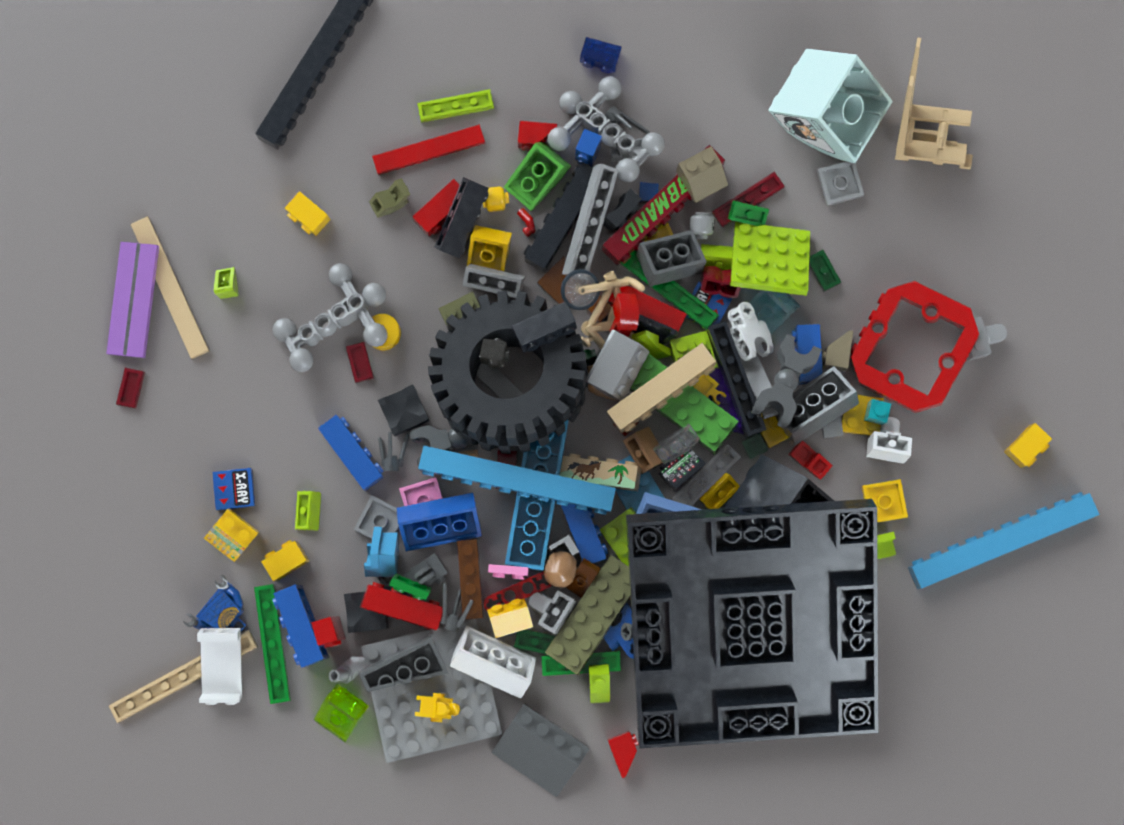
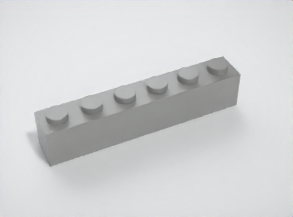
M602 163L593 166L562 275L567 276L570 272L579 269L590 270L618 169ZM578 273L571 278L587 280L588 274Z

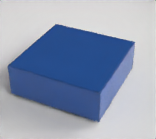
M640 182L639 197L642 198L640 202L648 203L658 193L659 184Z

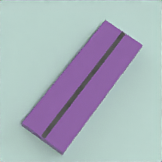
M131 242L120 243L106 352L108 355L145 358L159 253L158 245Z

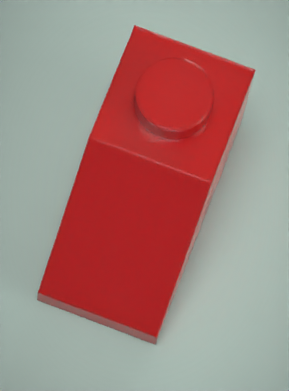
M520 121L518 148H521L523 151H530L536 142L546 143L548 134L557 127V124Z
M630 731L607 739L622 778L626 777L637 752L635 746L639 745L635 734L631 735Z

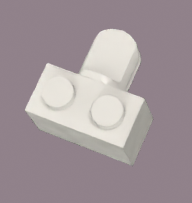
M888 417L887 423L881 425L880 432L874 431L868 438L866 457L904 464L911 456L912 438L901 436L899 420L894 417Z

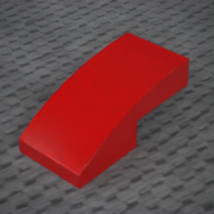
M804 441L798 443L788 454L819 480L833 466Z

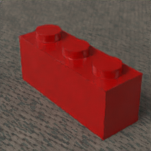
M455 179L451 180L412 216L414 222L429 237L432 234L436 235L442 229L441 226L445 222L460 186Z
M330 616L311 622L318 646L324 645V648L341 645V640L346 639L339 616Z

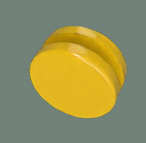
M388 314L372 316L374 322L382 324L388 333L386 342L382 346L373 348L385 351L395 347L401 337V329L398 322Z

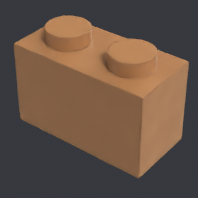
M650 427L637 431L623 440L633 460L642 469L641 474L656 468L668 460Z

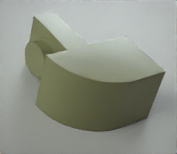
M401 178L395 180L389 189L375 193L369 203L375 215L379 218L404 207L409 202L407 198L411 194Z

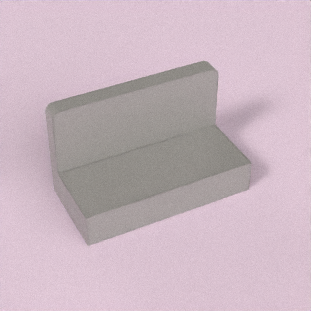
M569 535L549 546L552 552L565 544L572 556L579 553Z

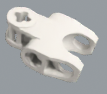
M744 301L738 307L729 310L728 319L732 324L730 332L737 351L744 361H749L756 357L757 352L762 357L773 353L774 346L770 331L764 321L757 319L754 308L750 303ZM762 342H765L767 345L766 352L762 347ZM746 345L749 349V356L745 353Z

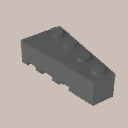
M431 635L359 671L360 678L367 692L449 674Z

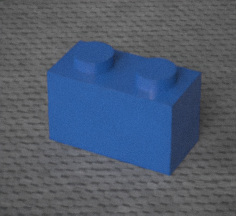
M584 129L575 149V160L579 165L584 162L593 167L601 149V135Z

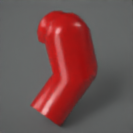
M521 208L517 215L526 225L522 229L524 235L529 237L536 231L534 220L524 208Z

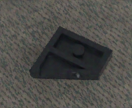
M639 314L637 329L632 330L634 334L645 330L659 336V343L662 345L675 338L678 333L677 330Z

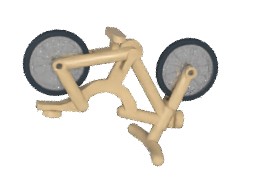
M583 269L570 272L561 284V296L568 307L574 310L588 309L596 303L600 291H604L590 319L583 322L581 326L582 333L589 336L587 338L581 337L583 345L590 347V342L594 341L600 348V353L605 341L598 332L610 331L615 319L613 307L610 309L607 321L597 322L611 293L613 292L614 298H616L617 294L621 293V287L631 285L642 292L645 290V286L638 280L628 276L617 279L614 271L606 273L603 276L605 281L599 282L597 277L590 271ZM632 331L630 336L628 337L630 339H632V334H634Z

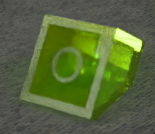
M337 683L324 699L314 721L346 742L365 715L369 705Z

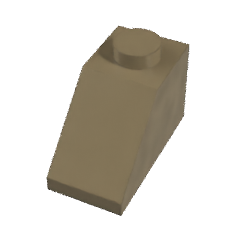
M849 330L827 346L825 351L821 352L822 368L830 369L835 366L840 371L848 369L853 331Z

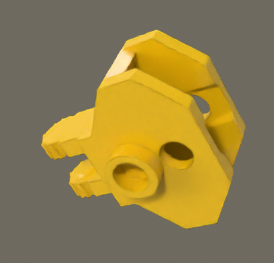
M433 693V696L419 695L416 700H421L420 712H415V716L429 717L431 722H442V719H451V716L459 715V704L453 703V698H447L445 694Z

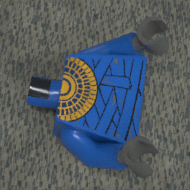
M221 575L222 580H224L223 583H217L215 580L218 590L196 615L198 619L191 613L187 614V616L192 618L191 622L183 621L187 627H194L198 630L201 628L232 627L241 628V631L246 627L247 624L239 619L244 612L240 592L231 583L227 582L224 575Z

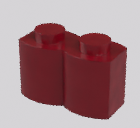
M705 266L702 271L701 291L706 294H720L727 298H737L741 287L730 286L731 270L729 269L721 270L715 266Z

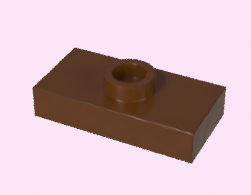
M584 558L576 570L573 582L566 586V588L582 598L601 568Z

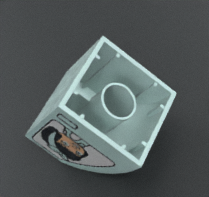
M806 49L798 63L793 67L790 76L774 98L768 111L787 133L804 144L831 157L856 163L893 101L857 55Z

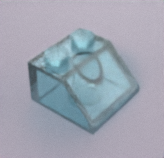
M761 290L749 302L754 308L757 319L766 323L771 335L801 307L789 293Z

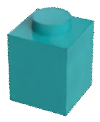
M875 399L870 400L867 404L864 421L884 425L888 421L891 403Z

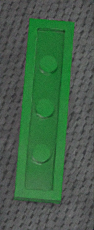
M620 651L593 653L579 674L589 673V665L608 664L609 672L621 671ZM541 656L543 676L575 674L552 657Z

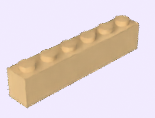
M701 343L607 411L608 416L621 433L631 431L636 427L635 423L639 420L645 421L652 415L651 412L656 408L660 410L666 406L667 400L671 397L677 398L684 392L682 389L688 385L690 387L694 386L699 381L698 378L703 374L707 376L715 370L716 360Z

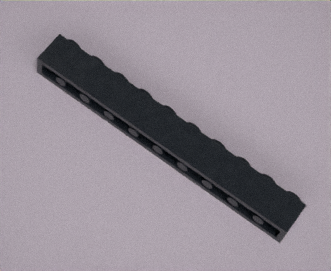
M338 0L255 134L259 140L277 150L285 144L287 134L295 128L297 118L305 112L307 102L315 96L317 86L325 80V73L329 68L333 67L336 60L335 57L343 51L345 41L353 35L355 25L363 19L367 6H371L373 0Z

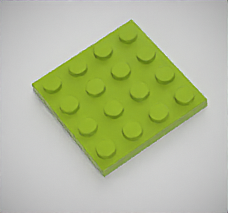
M735 221L730 286L807 296L810 231L768 225L755 226Z

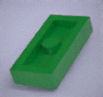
M733 200L728 219L762 226L766 223L769 209Z
M396 573L390 582V586H393L394 590L402 593L408 592L412 594L413 598L418 600H426L432 589Z

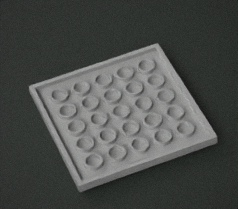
M476 619L464 621L462 628H459L458 632L439 627L436 631L427 630L361 646L365 667H368L431 635L449 673L371 691L386 763L502 735L491 685L450 667L453 653L465 626L479 631ZM433 693L445 694V697L453 698V703L459 704V715L451 716V719H442V722H431L429 717L415 716V712H420L421 700H416L419 695L433 696Z

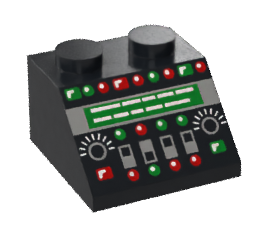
M690 448L686 451L681 449L674 455L676 459L673 462L667 461L660 467L662 471L659 472V476L673 492L706 464Z

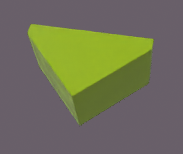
M235 267L216 270L214 294L220 299L239 296Z

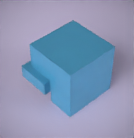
M374 527L372 543H367L368 556L367 562L364 563L365 577H393L395 573L397 574L399 560L398 534L383 533L382 527Z

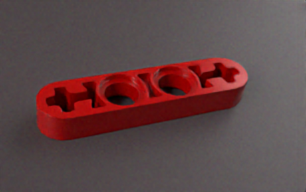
M544 571L489 595L483 602L485 610L491 609V607H487L489 599L492 598L493 601L499 599L497 597L499 594H501L502 601L505 604L510 603L504 597L508 590L514 591L515 599H526L536 592L550 588V584L545 585V583L539 585L541 589L537 590L536 584L532 580L534 578H537V582L542 580ZM526 582H530L533 585V591L529 594L524 593L522 590V586Z

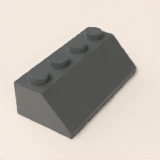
M833 366L793 392L792 396L796 402L797 409L790 424L786 429H782L794 445H797L858 405L857 391ZM779 414L775 415V418L778 422L780 417Z

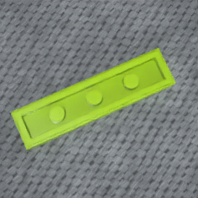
M490 89L417 103L421 123L494 109Z

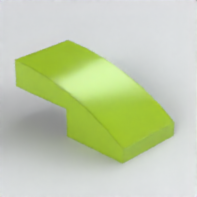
M647 330L632 334V340L650 351L649 354L657 360L671 356V348L660 344L658 335Z

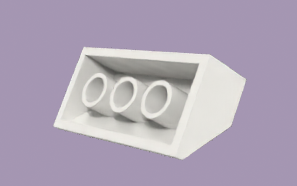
M465 626L453 653L450 667L521 699L531 684L536 657L469 626Z

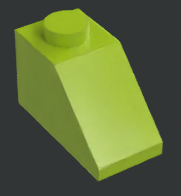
M608 664L589 665L590 703L610 702Z

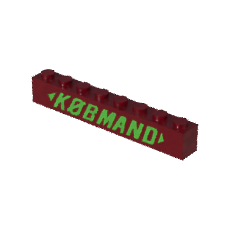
M713 148L723 167L725 159ZM678 174L602 245L601 251L617 266L621 262L623 264L631 258L630 254L634 250H638L640 243L644 242L648 237L651 239L658 232L657 228L661 225L665 226L671 220L670 216L674 212L679 213L684 208V203L688 199L690 201L693 200Z

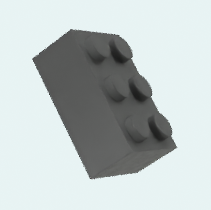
M693 230L642 242L636 253L649 286L701 274L707 262Z

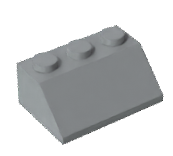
M612 330L590 370L586 382L604 395L622 401L626 398L650 351L638 342Z

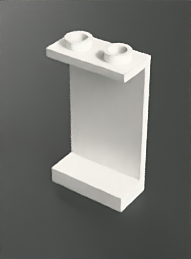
M201 628L197 634V642H201L202 695L199 703H205L206 705H215L217 703H225L226 705L237 704L242 698L241 628Z

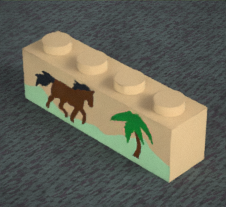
M569 454V457L563 456L560 476L638 492L642 469L636 466L637 463L625 461V464H620L615 459H606L605 462L599 461L598 457L588 456V459H583L581 455Z

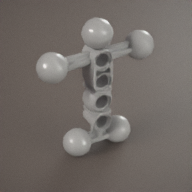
M613 76L603 78L599 83V92L589 102L583 101L579 93L575 91H567L562 94L559 102L560 108L568 115H576L563 128L555 127L550 131L547 141L552 149L556 151L567 149L571 142V135L582 125L587 130L601 135L602 142L606 146L614 147V151H618L619 155L625 158L619 161L616 169L619 170L617 176L623 182L634 181L639 175V166L649 156H658L663 152L665 141L661 134L656 132L646 134L641 142L642 148L638 149L631 135L623 131L620 125L611 123L610 119L607 120L606 116L598 110L606 100H614L619 97L622 86L617 78Z
M342 263L333 265L329 271L330 282L335 286L341 287L347 298L335 304L331 310H327L328 313L319 314L315 318L314 323L309 321V324L302 325L296 337V325L292 320L281 318L273 325L274 337L279 341L285 342L291 352L289 361L293 370L306 372L313 365L312 353L307 349L301 348V346L305 344L314 346L319 343L320 339L323 340V337L332 336L336 332L337 327L341 329V326H347L357 319H360L365 327L363 333L365 342L373 347L382 346L388 337L387 330L382 324L374 322L368 310L369 306L377 307L385 301V288L378 283H370L364 287L361 296L357 293L351 282L353 277L351 268ZM361 302L359 307H355L357 303ZM345 312V314L339 318V315ZM326 322H328V325H327L326 327L322 328L323 325H324ZM312 332V335L306 338L307 334Z

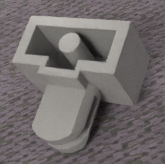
M982 317L974 318L979 331V338L967 361L990 355L992 353L990 345L999 343L1006 338L1007 330L1005 326L994 324L984 327ZM958 328L959 334L961 336L963 330Z
M559 590L553 599L539 592L534 593L529 599L530 607L542 615L538 625L555 636L578 604L574 599Z

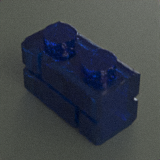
M586 37L580 55V63H583L582 65L586 68H593V66L600 68L604 73L616 72L622 46Z

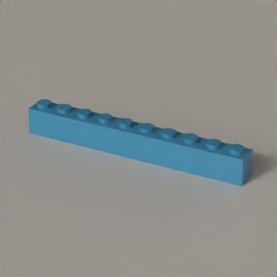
M423 446L418 467L419 470L423 471V475L434 477V474L442 475L441 479L449 481L457 478L461 479L460 483L472 485V482L480 484L479 487L491 489V486L499 488V492L510 494V491L518 492V496L525 498L533 495L537 496V500L548 502L551 499L561 506H568L569 503L576 505V509L587 511V508L595 509L594 513L606 515V512H611L616 490L613 487Z
M1082 492L1071 496L1072 500L1065 502L1062 499L1053 503L1054 507L1050 509L1046 506L1036 510L1037 514L1031 517L1029 514L1023 515L1018 518L1019 522L1012 524L1009 521L1000 525L1002 529L995 531L992 528L983 532L984 536L980 538L976 536L970 537L961 546L956 543L947 547L948 551L941 553L939 550L929 554L931 558L927 560L920 558L912 561L913 565L908 567V570L916 588L922 589L1100 515L1091 494L1083 495Z

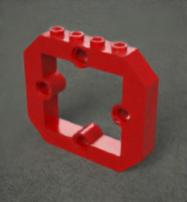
M916 281L890 288L879 297L877 310H872L868 318L870 323L867 327H863L859 334V337H861L859 343H855L850 352L859 384L914 413L941 406L979 338V331L972 310ZM902 300L922 309V318L927 323H936L939 319H942L963 330L952 352L944 353L940 356L938 368L941 372L928 395L904 384V375L900 370L891 369L885 374L867 365L879 341L887 336L888 324ZM933 308L937 311V314L930 317L926 314V311ZM882 325L884 329L881 333H875L873 331L874 326ZM950 359L954 365L951 368H945L942 364L943 361ZM896 375L900 378V382L898 384H891L889 378Z

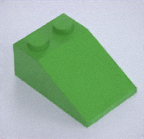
M536 142L507 181L504 188L530 211H533L560 182L571 165L544 142Z

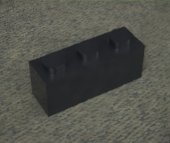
M563 302L513 325L512 328L523 353L536 350L544 343H552L562 335H570L577 329V325L567 303Z

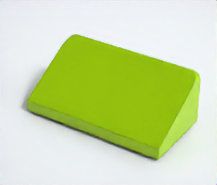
M297 491L295 530H319L320 492Z

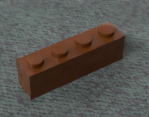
M478 540L457 541L462 614L469 601L473 600L465 620L484 618Z

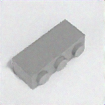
M469 264L465 270L463 286L492 293L507 291L508 296L516 298L517 292H522L525 276Z

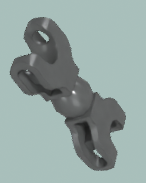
M790 334L786 335L777 352V359L781 368L775 375L774 386L761 391L751 412L756 416H760L765 408H774L780 416L778 426L784 429L790 424L797 409L792 395L798 387L799 376L813 369L821 353L820 348L813 346L808 354H799L794 348L795 337Z
M427 425L412 430L409 434L411 441L414 443L427 442L430 444V447L454 452L453 448L464 449L470 444L464 440L460 431L456 433L452 428L447 432V429L437 430ZM475 440L471 445H477L479 442ZM420 456V457L418 458V460H417L418 467H419V463H420L421 456Z

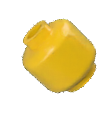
M501 186L489 187L488 198L483 202V208H486L488 212L504 211L506 204H509L508 192L504 193V189Z

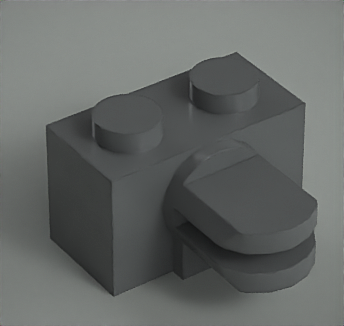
M434 553L402 576L430 587L435 582L439 585L447 579L446 575L449 572L437 554Z

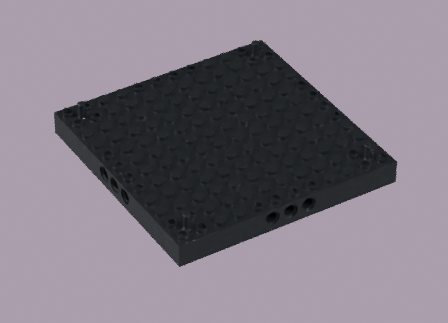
M872 499L626 515L639 749L879 733L877 506Z

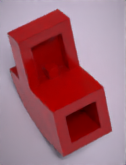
M618 293L612 305L615 319L610 328V333L612 330H615L629 337L631 331L637 329L639 322L638 300L636 294Z

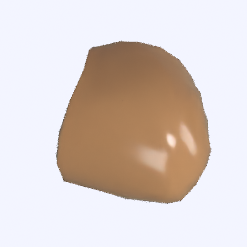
M558 551L552 553L545 561L543 573L545 580L553 587L563 588L568 586L574 580L577 561L567 552Z

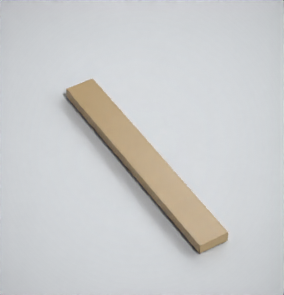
M147 216L132 223L131 227L139 243L159 246L155 280L190 358L194 359L209 352V348L150 218Z
M250 630L241 633V656L258 647ZM201 656L110 704L109 708L116 722L119 723L202 678Z

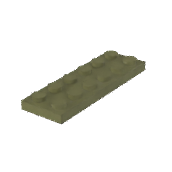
M610 555L545 652L576 675H579L630 599L629 566Z

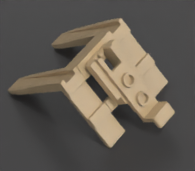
M917 38L895 160L930 161L937 165H943V163L960 165L959 168L971 169L973 155L966 154L967 144L946 139L949 124L970 126L972 111L913 104L921 38ZM915 120L939 123L938 131L914 128Z

